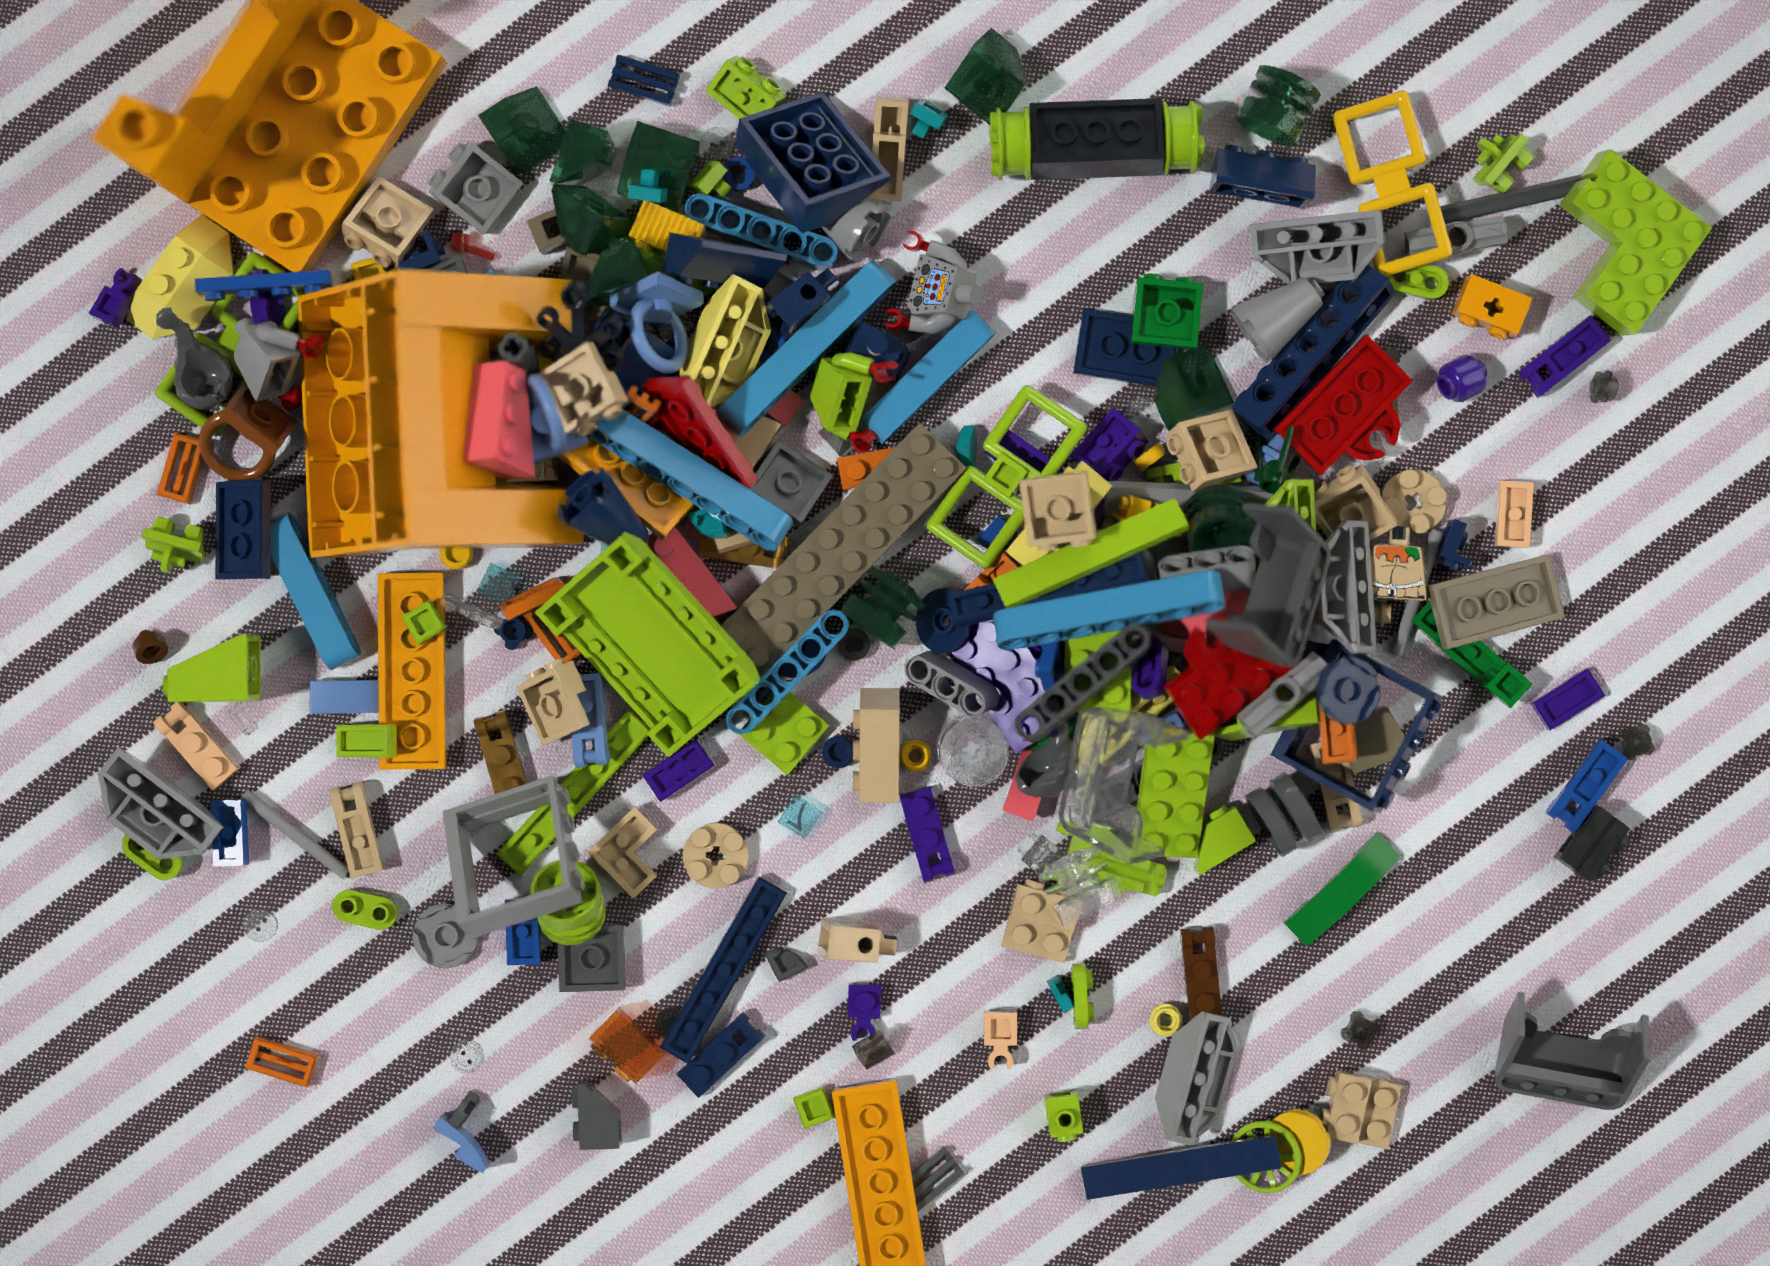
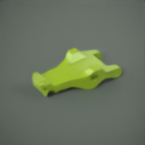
M1058 822L1056 831L1062 835H1070L1072 838L1062 870L1054 866L1045 865L1043 876L1086 893L1116 888L1145 893L1154 897L1161 893L1167 876L1165 865L1140 856H1134L1133 853L1124 849L1104 830L1091 826Z

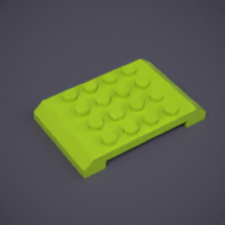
M624 532L534 612L556 636L563 633L650 727L646 734L667 757L676 752L761 680L750 657L642 539L628 532Z

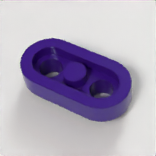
M1149 635L1151 638L1149 652L1136 662L1131 669V688L1140 698L1145 700L1158 697L1164 691V686L1167 682L1168 648L1158 637ZM1144 637L1136 643L1133 650L1143 645Z

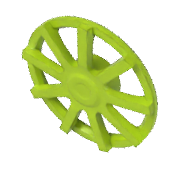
M1270 1120L1255 1121L1244 1125L1234 1135L1232 1141L1239 1140L1244 1133L1249 1138L1256 1137L1251 1130L1254 1128H1264V1136L1270 1135L1271 1129L1283 1135L1277 1141L1278 1149L1288 1140L1294 1153H1279L1280 1159L1295 1160V1167L1293 1173L1283 1165L1282 1169H1278L1288 1177V1180L1277 1186L1273 1170L1264 1171L1267 1172L1270 1188L1255 1185L1261 1172L1254 1173L1250 1182L1242 1175L1236 1176L1238 1180L1251 1190L1260 1193H1276L1288 1188L1297 1178L1302 1164V1153L1296 1139L1293 1137V1133Z

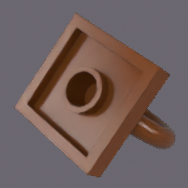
M244 382L226 407L205 421L199 434V449L205 463L219 476L231 481L256 480L270 470L274 463L276 452L298 421L269 399L255 401L249 387ZM222 424H230L245 438L263 449L260 461L255 466L247 469H236L223 463L215 454L212 446V437L215 430Z

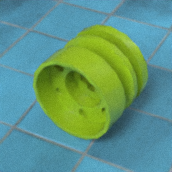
M560 860L545 865L535 875L531 884L530 895L563 885ZM576 861V865L584 881V888L581 889L583 903L537 917L542 932L551 941L562 945H578L590 940L601 930L606 918V906L598 879L594 871L580 861Z

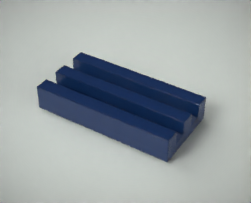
M617 54L616 63L612 69V76L608 82L609 88L671 107L680 78L679 73ZM622 66L669 79L671 83L667 84L623 70ZM620 76L668 91L665 97L618 82V78Z

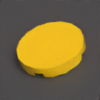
M1290 1109L1279 1114L1271 1121L1293 1133V1137L1296 1139L1302 1153V1164L1298 1175L1313 1173L1325 1163L1331 1151V1138L1319 1117L1307 1110ZM1271 1129L1270 1135L1276 1134V1139L1279 1141L1283 1135ZM1288 1140L1279 1148V1153H1294ZM1281 1159V1164L1293 1173L1295 1160Z

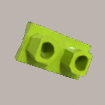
M1522 133L1518 136L1509 134L1505 140L1500 135H1496L1491 142L1481 138L1477 143V147L1482 153L1476 161L1483 167L1472 180L1479 186L1488 185L1498 193H1505L1513 184L1514 179L1504 169L1509 163H1512L1518 170H1523L1534 158L1533 154L1525 146L1528 139Z
M157 516L150 529L144 528L141 537L145 539V548L153 550L151 559L161 562L160 569L162 572L170 573L173 565L183 568L186 559L203 563L205 558L203 549L205 534L203 528L186 525L182 537L172 535L175 528L174 521Z

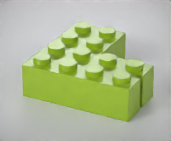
M1608 149L1596 153L1580 176L1584 180L1577 181L1559 205L1610 244L1572 298L1620 335H1635L1711 231L1712 227L1617 153Z

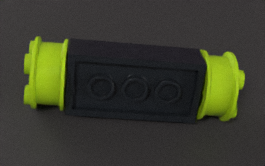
M1161 98L1029 103V111L1028 107H1024L1023 112H1001L999 107L996 108V112H990L991 176H998V181H1002L1003 175H1025L1026 180H1030V171L1031 180L1162 175V173L1167 175L1170 169H1189L1191 174H1195L1196 169H1201V155H1204V136L1199 135V125L1202 124V106L1195 105L1194 101H1189L1188 106H1167L1166 102H1161Z

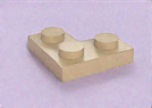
M636 806L588 851L599 865L633 899L658 876L635 853L658 830Z

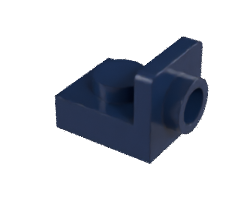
M428 230L422 232L429 250L424 252L423 249H418L405 255L406 260L399 263L401 269L422 271L442 262L441 256L446 254L439 236L433 237Z
M1452 519L1448 520L1436 558L1443 560L1442 566L1460 572L1462 567L1471 568L1474 561L1456 555L1457 550L1461 551L1467 541L1468 533L1465 532L1467 523Z

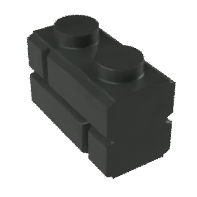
M1595 805L1579 828L1569 835L1554 857L1584 880L1590 882L1594 878L1598 880L1609 868L1610 864L1606 861L1613 852L1619 853L1627 844L1629 837L1626 834L1630 828L1599 805Z

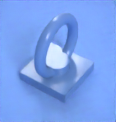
M656 272L610 295V308L630 316L631 336L642 358L651 367L663 373H673L681 369L688 357L689 344L685 328L678 316L703 305V292L660 272ZM643 322L654 327L667 322L673 333L676 346L675 355L672 359L666 360L660 357L651 348L644 333Z
M538 374L530 375L527 380V388L529 393L528 401L534 465L588 445L589 440L586 435L565 434L560 413L546 382Z

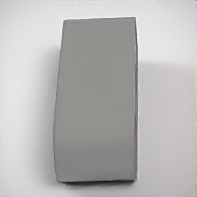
M1245 545L1170 555L1163 558L1158 565L1160 579L1209 570L1217 571L1220 573L1223 593L1251 588L1257 573L1255 552L1251 547Z
M931 650L925 651L908 659L905 664V675L911 683L966 716L978 717L998 705L999 692L995 686L940 653ZM922 662L926 664L928 674L923 670ZM949 678L953 680L955 690L950 686ZM976 694L981 697L982 706L977 702Z

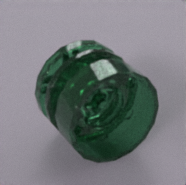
M1260 65L1255 74L1258 80H1253L1249 87L1258 97L1245 96L1235 119L1245 129L1268 141L1283 146L1296 147L1306 127L1305 122L1297 115L1311 116L1314 110L1311 104L1318 102L1321 93L1314 85L1297 74L1274 66Z
M1214 485L1202 488L1189 498L1184 505L1183 513L1189 524V530L1185 531L1190 552L1238 545L1251 547L1250 538L1255 530L1253 520L1242 509L1244 503L1249 502L1240 491L1230 486Z
M871 565L867 573L878 580L876 585L873 586L864 579H861L860 585L869 593L866 599L851 593L839 611L895 650L907 633L897 622L900 616L915 622L917 617L906 608L911 604L922 611L927 604L921 600L915 589L891 572L877 569Z

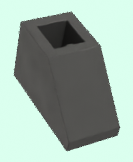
M580 1080L577 1088L572 1089V1108H578V1121L573 1122V1140L579 1141V1150L619 1149L622 1144L621 1111L588 1080Z

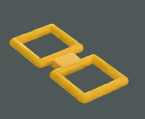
M1401 90L1336 111L1333 114V121L1350 182L1353 185H1359L1374 180L1378 194L1377 199L1360 204L1358 212L1386 210L1424 198L1437 243L1436 248L1387 263L1383 248L1381 247L1372 259L1374 269L1384 276H1389L1450 257L1453 251L1435 186L1432 183H1425L1411 188L1406 169L1422 165L1426 162V154L1408 92ZM1398 105L1411 154L1361 170L1347 121Z

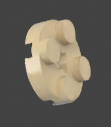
M1410 469L1392 476L1384 484L1380 492V496L1397 519V526L1410 527V535L1421 534L1434 528L1442 519L1446 509L1447 494L1433 475L1423 470ZM1417 494L1421 506L1419 509L1413 508L1409 511L1406 508L1408 503L1404 500L1405 496Z
M709 823L696 829L687 839L683 849V862L689 877L698 884L713 889L724 888L735 883L744 873L749 859L748 846L742 835L732 826L724 823ZM714 846L720 847V853L725 854V859L719 860L718 865H713L712 860L706 856L707 852L713 851Z

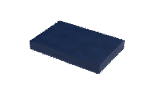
M1083 308L1073 374L1170 389L1176 348L1131 344L1133 316Z
M271 480L216 482L215 580L270 579Z

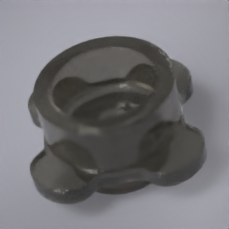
M1606 370L1605 373L1597 371L1589 385L1592 403L1596 404L1599 400L1603 403L1611 402L1616 397L1619 382L1617 377L1613 376L1612 371Z
M1639 724L1634 729L1628 730L1624 728L1618 732V739L1622 741L1624 747L1622 755L1627 757L1628 760L1635 759L1637 755H1651L1654 752L1655 746L1652 744V738L1649 734L1650 729L1647 725ZM1634 739L1639 740L1638 745H1635L1633 743Z
M1354 1011L1350 1014L1348 1025L1341 1029L1340 1034L1345 1041L1351 1040L1357 1044L1359 1049L1366 1050L1370 1047V1042L1374 1038L1375 1033L1379 1032V1024L1375 1020L1369 1021L1364 1018L1360 1011ZM1359 1027L1363 1029V1032L1360 1034L1357 1032Z

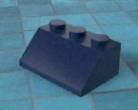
M1225 145L1224 149L1219 148L1215 154L1209 192L1305 209L1314 199L1316 165L1308 164V159L1291 156L1289 160L1276 158V154L1272 152L1257 151L1255 155L1244 153V148Z
M670 232L663 272L675 274L674 279L682 283L694 284L696 278L703 280V286L718 289L733 274L764 289L786 262L787 254Z

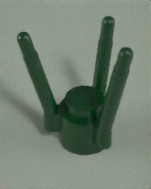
M1289 426L1279 459L1268 461L1264 467L1261 438L1253 430L1255 462L1258 467L1255 471L1254 480L1260 482L1259 487L1266 493L1275 494L1286 480L1291 479L1301 460V457L1296 453L1287 470L1285 462L1292 441L1293 426Z

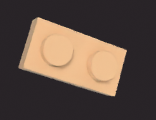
M1499 481L1494 546L1530 548L1534 483Z

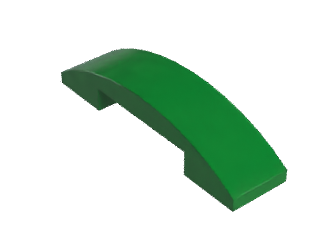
M1430 601L1411 620L1457 666L1508 708H1512L1533 685L1509 662L1506 663L1481 640L1443 650Z
M1378 832L1353 854L1354 857L1309 901L1306 900L1283 922L1306 947L1350 910L1400 857Z

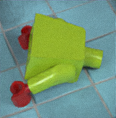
M851 352L837 353L833 357H823L813 367L816 375L810 392V399L816 409L822 427L846 441L848 439L852 440L853 448L859 453L873 448L869 444L877 439V435L873 430L866 429L860 433L856 432L873 379L870 374L874 373L876 380L881 383L894 380L896 378L889 376L886 369L898 368V364L892 360L876 364L872 358Z

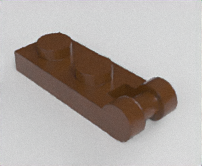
M1213 926L1203 927V930L1191 931L1190 928L1180 929L1189 1020L1191 1021L1202 1011L1222 1016ZM1204 943L1205 952L1193 953L1192 944Z

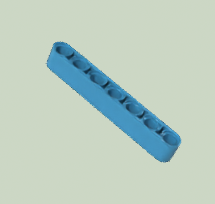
M874 259L869 261L721 405L716 412L717 415L737 435L742 437L892 291L897 281Z
M624 409L615 418L605 420L603 417L595 422L598 428L587 435L593 441L766 550H777L793 525L792 518L786 512Z
M1209 570L1006 608L995 612L993 620L997 647L1001 650H1016L1122 630L1132 624L1144 626L1213 613L1223 609L1226 604L1220 573Z

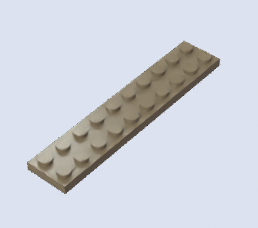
M921 423L878 464L721 625L754 662L760 678L967 469Z

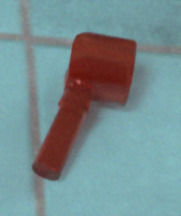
M458 232L452 234L451 247L455 252L475 254L491 261L494 260L495 253L469 245V234Z

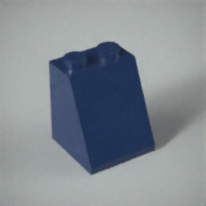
M607 308L603 310L587 338L600 328L601 323L607 316L615 315L621 319L623 329L616 338H609L597 348V351L601 357L609 345H617L623 350L624 358L619 366L610 368L608 371L615 372L625 393L633 385L638 388L635 394L640 397L644 392L641 386L648 378L680 377V369L673 373H663L651 367L636 349L630 332V320ZM607 324L610 329L616 330L612 324ZM644 329L646 339L651 348L660 357L666 360L672 359L675 355V349ZM608 353L612 359H617L614 354Z

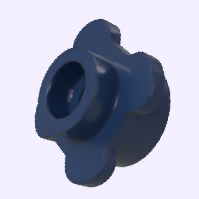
M522 614L510 620L505 619L503 622H497L494 626L495 634L501 636L505 641V647L509 650L517 649L521 641L530 639L533 636V629L524 623ZM513 627L517 630L515 634L511 633V628Z

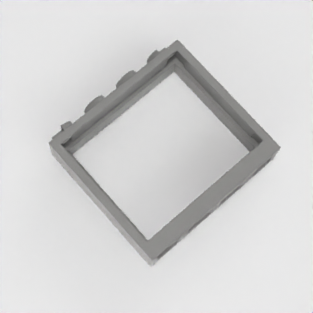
M553 775L443 811L457 922L459 927L470 938L583 903L581 889L584 888V881L576 865V861L580 859L571 835L572 832H575V825L567 810V805L570 804V796L566 786L561 787ZM551 804L563 885L480 911L469 830Z

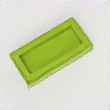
M396 724L336 725V757H397Z

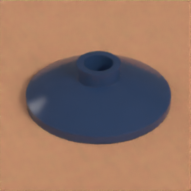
M939 588L931 591L923 598L917 610L916 628L919 638L929 650L936 653L946 654L958 650L966 642L971 631L972 624L958 628L953 626L947 594L957 592L953 589Z

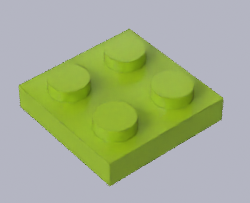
M774 692L769 695L762 705L766 706L772 703ZM790 692L752 731L739 735L788 775L830 725ZM751 718L742 727V729H745L750 725Z

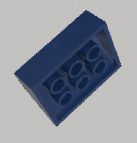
M823 91L739 119L735 148L801 233L832 223L891 179V175Z

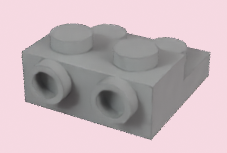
M467 141L465 145L458 143L448 156L452 162L445 171L438 169L431 177L428 184L432 188L428 193L484 235L523 185V182L470 141Z

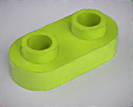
M1428 264L1402 271L1404 275L1402 282L1395 281L1393 275L1386 276L1389 278L1396 293L1425 300H1435L1441 297L1449 286L1446 272L1437 266ZM1430 278L1435 281L1436 285L1433 290L1425 286L1426 279Z
M126 834L122 839L124 854L155 878L170 880L182 872L184 867L183 856L170 858L173 863L172 867L166 869L163 866V859H157L146 849L140 850L136 842Z
M355 889L341 891L335 896L332 903L333 913L340 921L377 930L391 927L399 916L398 906L391 898ZM346 900H350L353 903L354 909L352 912L344 910L343 904ZM377 908L385 910L386 916L383 920L375 916Z
M1073 963L1071 965L1074 1028L1088 1029V1022H1094V1003L1088 1002L1087 989H1093L1092 969L1086 970L1085 963Z

